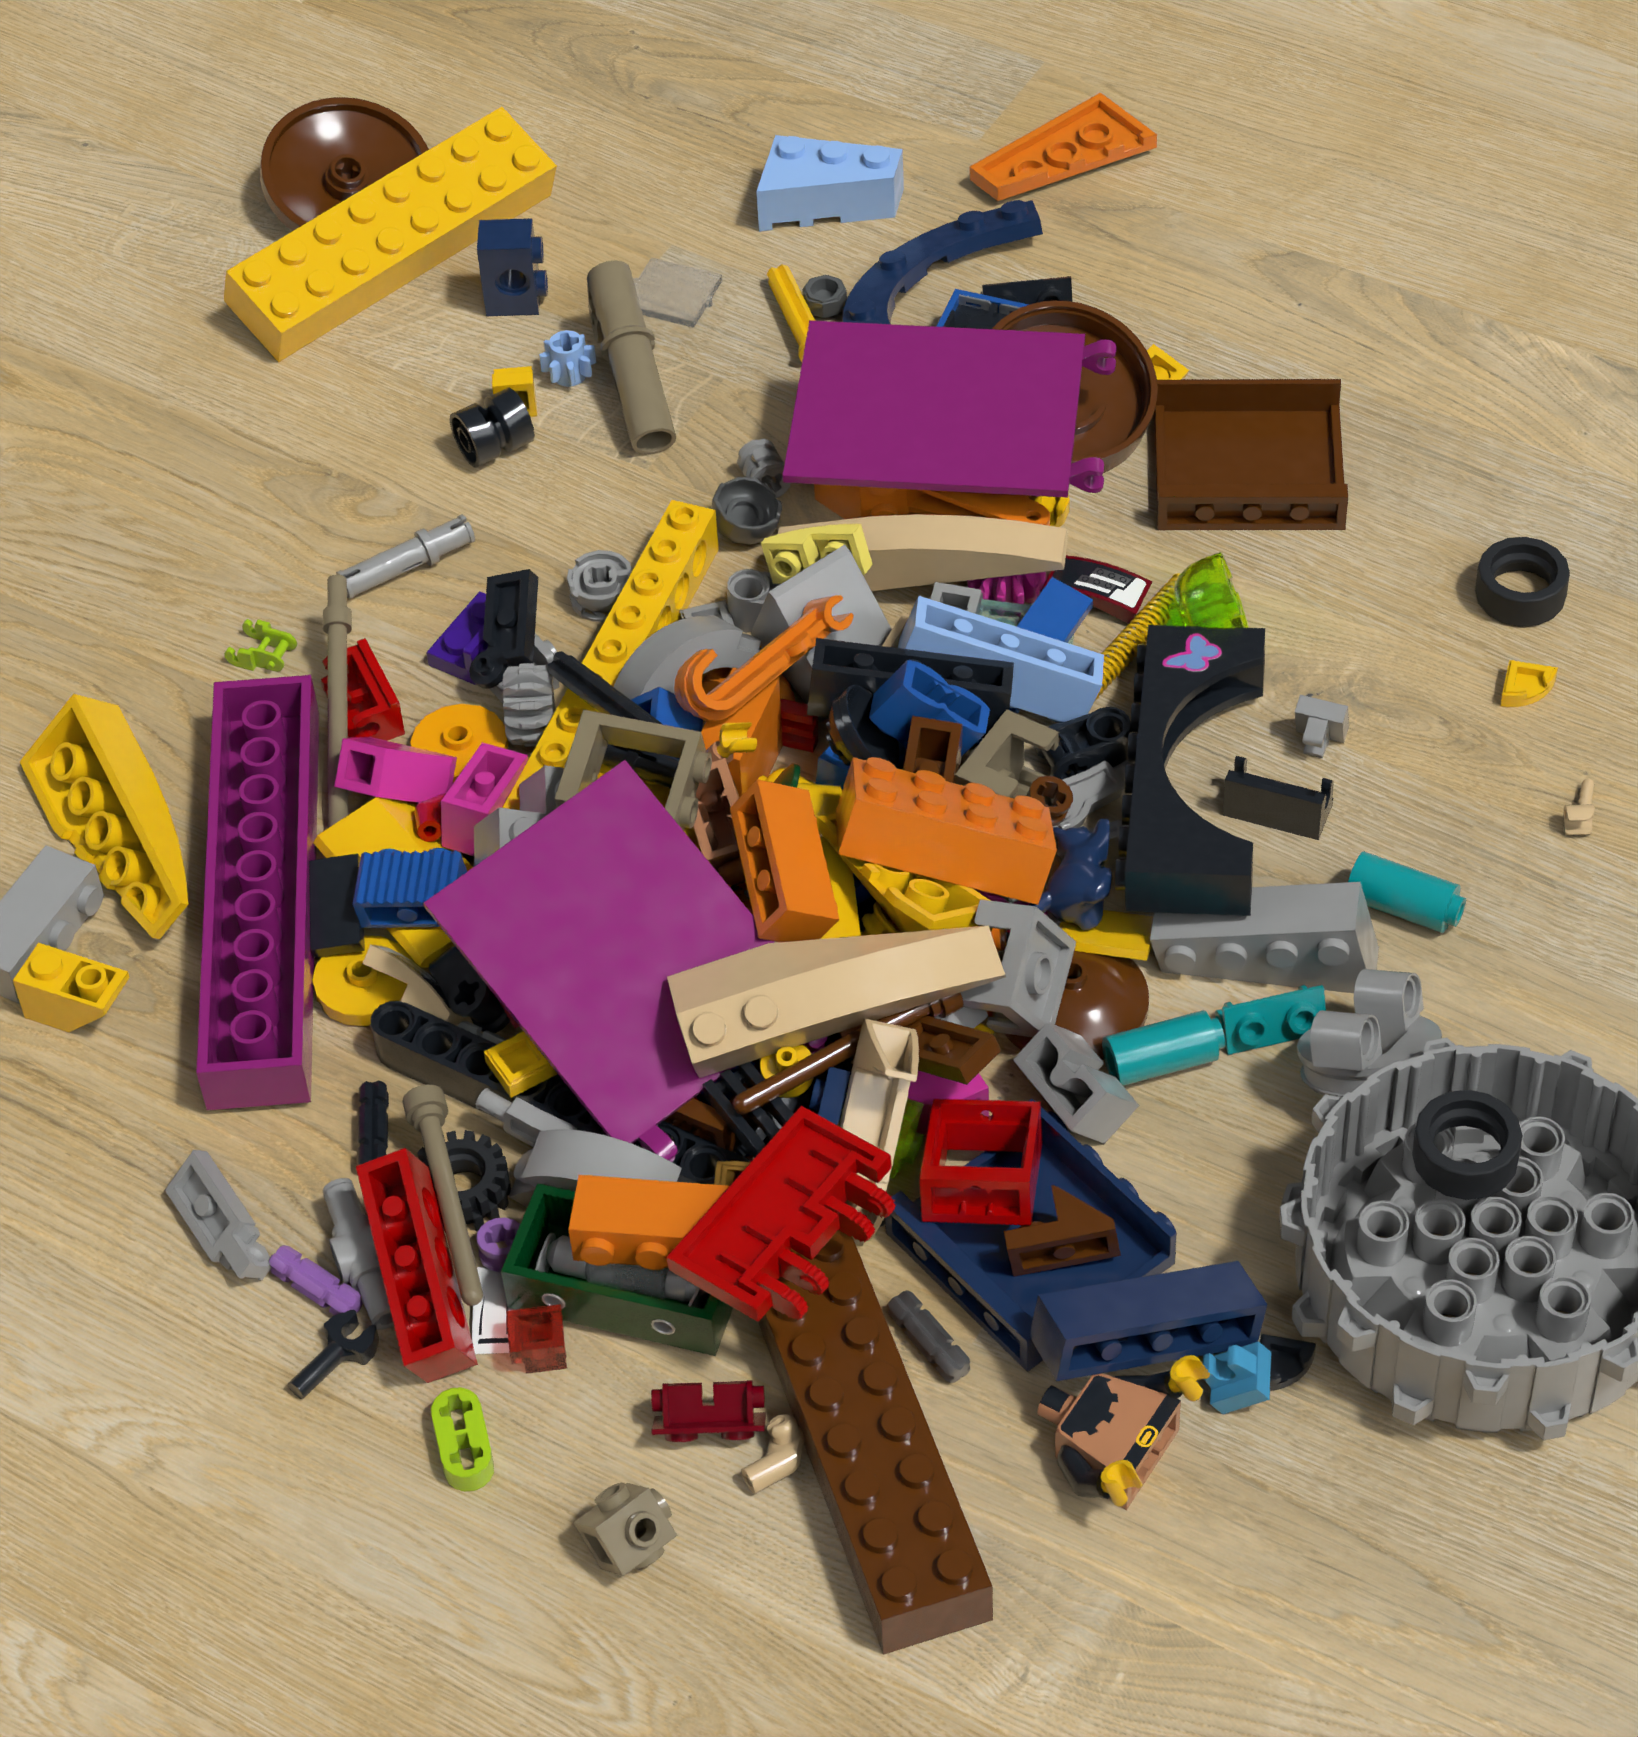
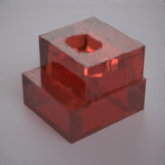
M561 1304L506 1311L509 1353L512 1364L524 1363L526 1374L567 1369Z

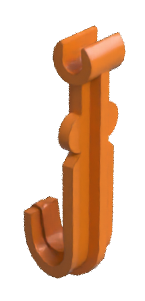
M841 595L809 601L804 608L802 617L708 694L705 693L702 687V675L704 670L718 655L713 649L699 650L686 660L678 670L674 686L677 702L685 711L704 721L723 720L734 714L815 646L816 638L824 639L831 632L842 631L848 628L853 621L854 615L853 613L832 616L834 605L843 600Z

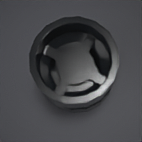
M506 388L484 398L483 407L474 403L450 414V427L454 439L464 458L473 467H478L500 457L501 448L510 452L534 441L535 434L531 417L519 395L511 388Z

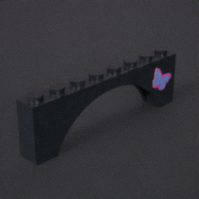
M1148 625L1147 644L1137 645V673L1134 676V703L1131 706V732L1137 733H1129L1128 763H1126L1125 794L1132 795H1123L1122 825H1129V827L1120 826L1118 846L1119 857H1125L1126 859L1116 860L1115 890H1125L1126 912L1251 916L1253 842L1234 836L1198 815L1178 795L1170 783L1165 769L1169 758L1179 743L1199 724L1231 706L1263 696L1265 628Z

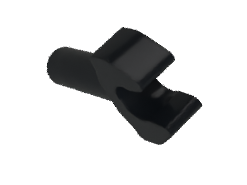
M349 1310L332 1316L324 1323L328 1339L327 1347L288 1383L289 1389L298 1398L304 1399L341 1362L351 1361L366 1365L375 1356L379 1336L376 1325L369 1326L355 1339H347L346 1337L352 1334L359 1325L356 1311Z

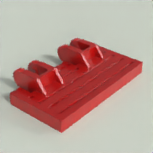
M801 1106L666 1257L669 1271L757 1322L762 1319L771 1307L782 1314H786L789 1318L791 1317L794 1320L801 1319L808 1311L809 1306H807V1302L794 1289L791 1290L789 1286L778 1281V1279L783 1277L800 1288L819 1296L828 1288L830 1282L820 1268H817L816 1265H812L809 1261L790 1250L793 1249L813 1260L838 1230L850 1237L853 1236L855 1240L860 1242L868 1241L875 1233L874 1224L866 1215L858 1212L845 1202L849 1200L881 1218L888 1217L894 1211L896 1204H894L892 1196L887 1191L878 1188L874 1183L857 1175V1173H860L879 1183L892 1168L891 1154Z

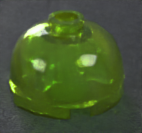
M1222 552L1199 559L1190 564L1178 576L1174 586L1175 603L1167 605L1173 626H1199L1209 629L1249 628L1239 593L1235 591L1230 579L1233 576Z

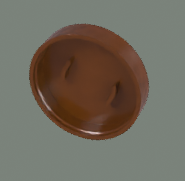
M1053 300L1021 307L1001 319L992 328L996 330L1085 334V346L1100 340L1113 341L1116 344V355L1113 357L1116 360V367L1112 374L1101 375L1082 366L1072 463L1089 457H1097L1103 460L1105 473L1120 465L1135 451L1152 419L1157 402L1158 385L1154 365L1147 350L1127 326L1112 315L1095 307L1078 302Z

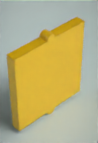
M1103 910L1102 921L1097 927L1088 931L1081 930L1073 923L1060 922L1059 927L1076 941L1074 951L1147 961L1152 946L1150 936L1153 916Z

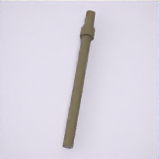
M342 575L328 577V607L323 610V631L328 634V828L348 815V790L334 787L342 739L348 738L347 634L352 630V611L347 607V579Z

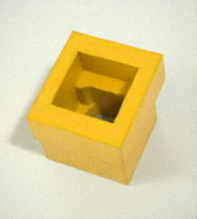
M532 366L494 369V374H492L493 394L506 388L513 389L523 401L530 417H537V401Z

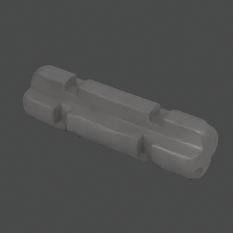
M906 1290L893 1297L888 1303L890 1317L899 1327L907 1328L905 1334L930 1363L938 1364L935 1369L945 1381L955 1383L961 1377L966 1376L970 1371V1358L960 1346L951 1345L954 1341L953 1338L928 1310L920 1309L923 1304L914 1293Z

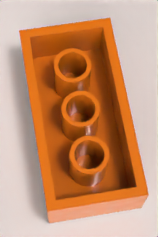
M871 757L867 760L852 758L836 809L839 855L1036 905L1039 904L1057 851L1049 807H1045L1039 800L1029 796L1019 795L1014 799L995 794L989 787L978 783H967L966 786L948 782L941 775L932 771L919 770L913 773L897 769L894 764L881 758Z

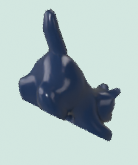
M1100 819L1093 832H1090L1085 826L1067 828L1065 830L1059 827L1053 828L1054 836L1057 839L1055 840L1056 855L1060 857L1061 864L1050 878L1045 891L1041 895L1039 904L1030 903L1028 906H1035L1043 913L1050 911L1058 921L1073 923L1081 930L1088 931L1097 927L1103 918L1104 899L1109 896L1112 881L1111 868L1104 867L1108 855L1110 836L1108 819Z

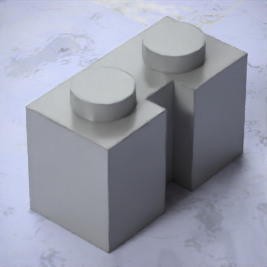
M1047 1022L1013 1059L1072 1132L1105 1144L1140 1106L1116 1077L1098 1070L1104 1063L1081 1035L1050 1022Z

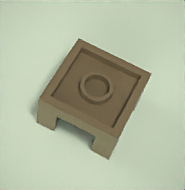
M1006 709L957 771L955 783L966 786L967 783L982 784L992 789L995 794L1014 799L1019 795L1026 796L1032 782L1038 777L1046 775L1024 766V742L1042 750L1049 751L1051 749L1055 751L1059 746V732ZM1043 796L1045 797V804L1052 806L1051 798Z

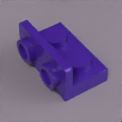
M479 591L426 652L429 666L473 685L476 684L470 678V665L478 654L487 650L488 643L483 640L485 593Z

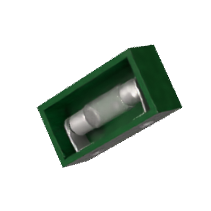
M537 1183L501 1270L508 1308L716 1356L733 1307L669 1271L668 1268L650 1270L637 1265L610 1263L604 1266H596L585 1261H573L568 1229L575 1192Z

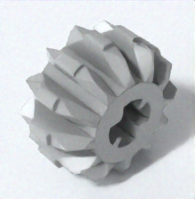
M524 663L519 664L520 666L507 667L502 679L506 737L512 745L536 746L555 712L553 676L549 674L547 665Z

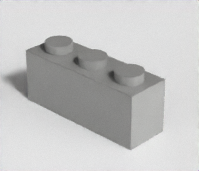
M45 845L0 900V996L20 1003L13 979L38 942L65 951L72 943L74 934L86 919L98 911L104 898V893L96 865Z

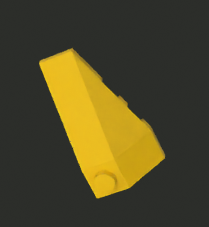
M836 813L818 816V830L838 853ZM839 855L901 932L976 927L978 925L974 920L980 899L989 900L969 887Z

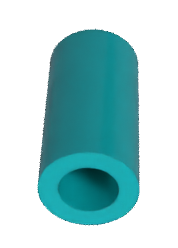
M1362 851L1358 856L1348 882H1361L1368 907L1444 933L1449 925L1456 927L1459 924L1466 906V898L1460 896L1461 886L1459 884Z
M1205 1010L1112 1034L1102 1039L1103 1055L1108 1073L1116 1077L1123 1086L1217 1061L1219 1059V1049L1225 1048V1036L1220 1021L1216 1017L1210 1019Z

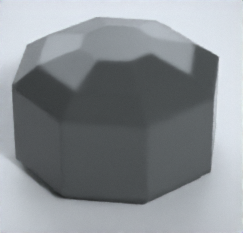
M829 275L809 279L802 289L803 297L812 315L822 318L840 314L847 301V290L842 280Z

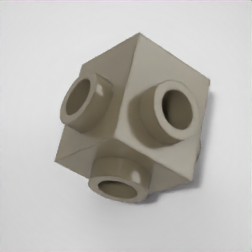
M617 1483L605 1489L596 1497L595 1503L597 1505L573 1522L600 1568L621 1576H625L634 1568L641 1569L654 1563L663 1555L665 1551L663 1546L678 1536L668 1520L672 1516V1512L662 1495L653 1488L649 1489L630 1483Z

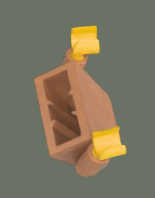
M751 722L724 723L721 726L719 741L714 742L706 750V752L712 754L709 778L706 783L699 782L695 798L698 799V812L693 827L701 852L714 869L719 872L723 880L730 885L742 884L746 880L730 813V807L740 797L728 764L733 760V753L755 751L757 739L747 738V731L752 725Z

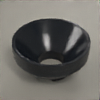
M855 684L843 689L832 701L829 721L826 723L828 729L826 738L830 748L847 766L851 765L853 757L862 760L876 757L896 765L899 761L897 739L884 734L870 720L869 715L873 695L865 688Z

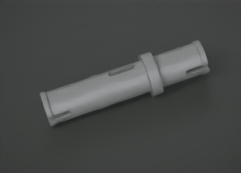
M461 514L457 518L432 530L427 531L423 528L414 532V538L343 571L336 572V575L345 576L347 579V598L352 599L354 596L422 564L427 563L429 566L439 562L440 556L465 544L475 542V535L469 521L466 522V517Z

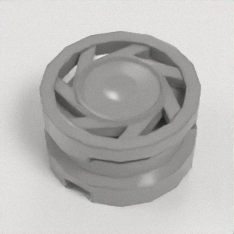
M597 550L585 553L575 560V567L568 570L567 582L573 610L584 619L592 622H605L608 615L603 613H610L633 570L630 562L622 555L612 551ZM585 608L590 610L593 614L585 612Z

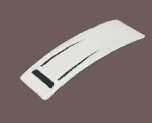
M477 1267L483 1299L479 1304L473 1306L472 1343L475 1354L513 1353L516 1350V1309L508 1308L501 1272L492 1271L486 1267Z

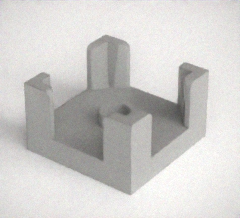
M980 899L974 920L978 926L989 925L990 928L1010 930L1002 960L1006 978L961 992L964 1007L996 1012L995 1017H988L986 1024L994 1032L1033 1038L1047 1022L1052 1024L1056 1022L1076 941L1035 906Z

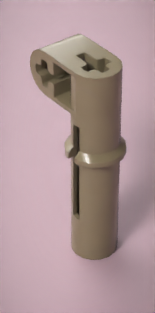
M617 260L606 261L593 267L587 275L588 307L594 337L597 343H601L603 359L610 362L633 450L640 454H655L668 449L676 441L675 429L652 351L655 348V337L653 332L646 328L629 265Z

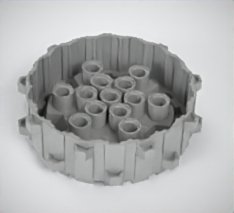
M1447 1037L1426 1041L1422 1055L1404 1061L1399 1060L1381 1068L1368 1076L1366 1081L1351 1093L1347 1092L1343 1097L1325 1094L1314 1106L1311 1123L1319 1134L1313 1138L1303 1167L1302 1182L1287 1184L1282 1205L1280 1206L1279 1224L1281 1239L1296 1244V1276L1299 1290H1302L1303 1296L1293 1305L1292 1321L1302 1337H1320L1324 1344L1327 1343L1339 1358V1363L1350 1374L1375 1393L1379 1392L1391 1399L1392 1417L1413 1426L1423 1419L1432 1422L1438 1419L1454 1423L1458 1429L1496 1433L1500 1429H1520V1432L1534 1431L1542 1440L1565 1437L1569 1419L1581 1417L1587 1413L1592 1414L1609 1406L1624 1396L1626 1390L1638 1381V1098L1620 1084L1612 1083L1595 1073L1594 1069H1592L1590 1057L1572 1050L1562 1056L1556 1054L1552 1056L1530 1051V1048L1503 1044L1464 1047L1463 1045L1456 1046ZM1473 1090L1488 1093L1506 1103L1519 1120L1523 1137L1516 1175L1503 1190L1487 1198L1463 1200L1445 1196L1428 1186L1416 1171L1412 1148L1418 1115L1430 1100L1446 1092ZM1467 1126L1451 1127L1436 1134L1434 1137V1145L1442 1154L1454 1161L1469 1164L1486 1162L1498 1156L1501 1148L1493 1136L1480 1129ZM1377 1236H1386L1388 1238H1380ZM1522 1271H1529L1535 1274H1528ZM1466 1273H1473V1274H1477V1275H1476V1276H1472V1275H1468V1274H1466ZM1556 1311H1565L1569 1314H1562ZM1448 1314V1315L1455 1316L1456 1318H1449V1317H1445V1316H1443V1315Z

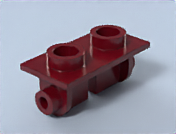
M753 1380L713 1382L714 1403H703L702 1382L663 1383L662 1389L651 1390L652 1412H663V1416L654 1417L651 1429L652 1435H665V1440L669 1442L694 1441L699 1438L698 1433H721V1438L725 1440L753 1438L755 1436L754 1431H765L766 1412L754 1413V1408H765L764 1385L753 1386Z

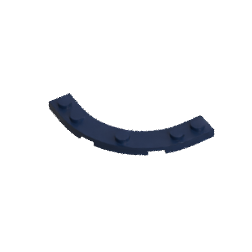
M1021 200L1009 201L1003 204L1001 208L985 212H965L958 217V220L925 232L898 248L885 252L879 257V261L865 272L853 287L844 306L843 322L891 324V317L896 307L894 298L897 293H906L918 281L928 275L927 269L933 262L942 260L950 263L958 258L986 248L1042 235L1041 220L1033 200L1026 202Z

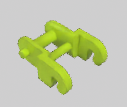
M246 619L242 625L243 631L249 637L261 640L262 642L257 649L253 647L249 649L240 648L237 656L235 655V650L228 647L224 653L226 660L233 666L254 671L256 667L276 672L281 671L284 668V661L281 658L286 650L292 651L297 647L296 639L287 632L272 629L269 622L257 620L253 628V622ZM267 646L276 647L273 653L264 651Z

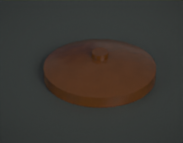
M333 97L320 99L292 110L273 127L262 150L260 165L261 187L272 212L288 229L294 231L429 149L418 131L406 119L389 108L358 98Z

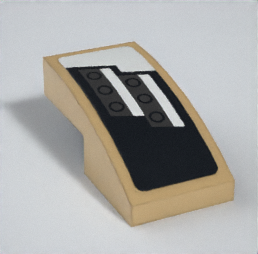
M369 946L362 964L408 983L401 1002L408 1003L449 1023L460 1024L464 1017L455 1014L449 1008L441 988L431 974L412 960L388 947Z

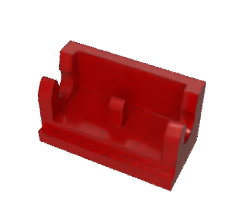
M366 638L358 640L357 645L347 648L348 738L373 737L388 741L405 735L400 703ZM327 656V657L322 661V663H323V665H324V667H325L326 670H328V656ZM327 675L321 679L322 688L328 698Z

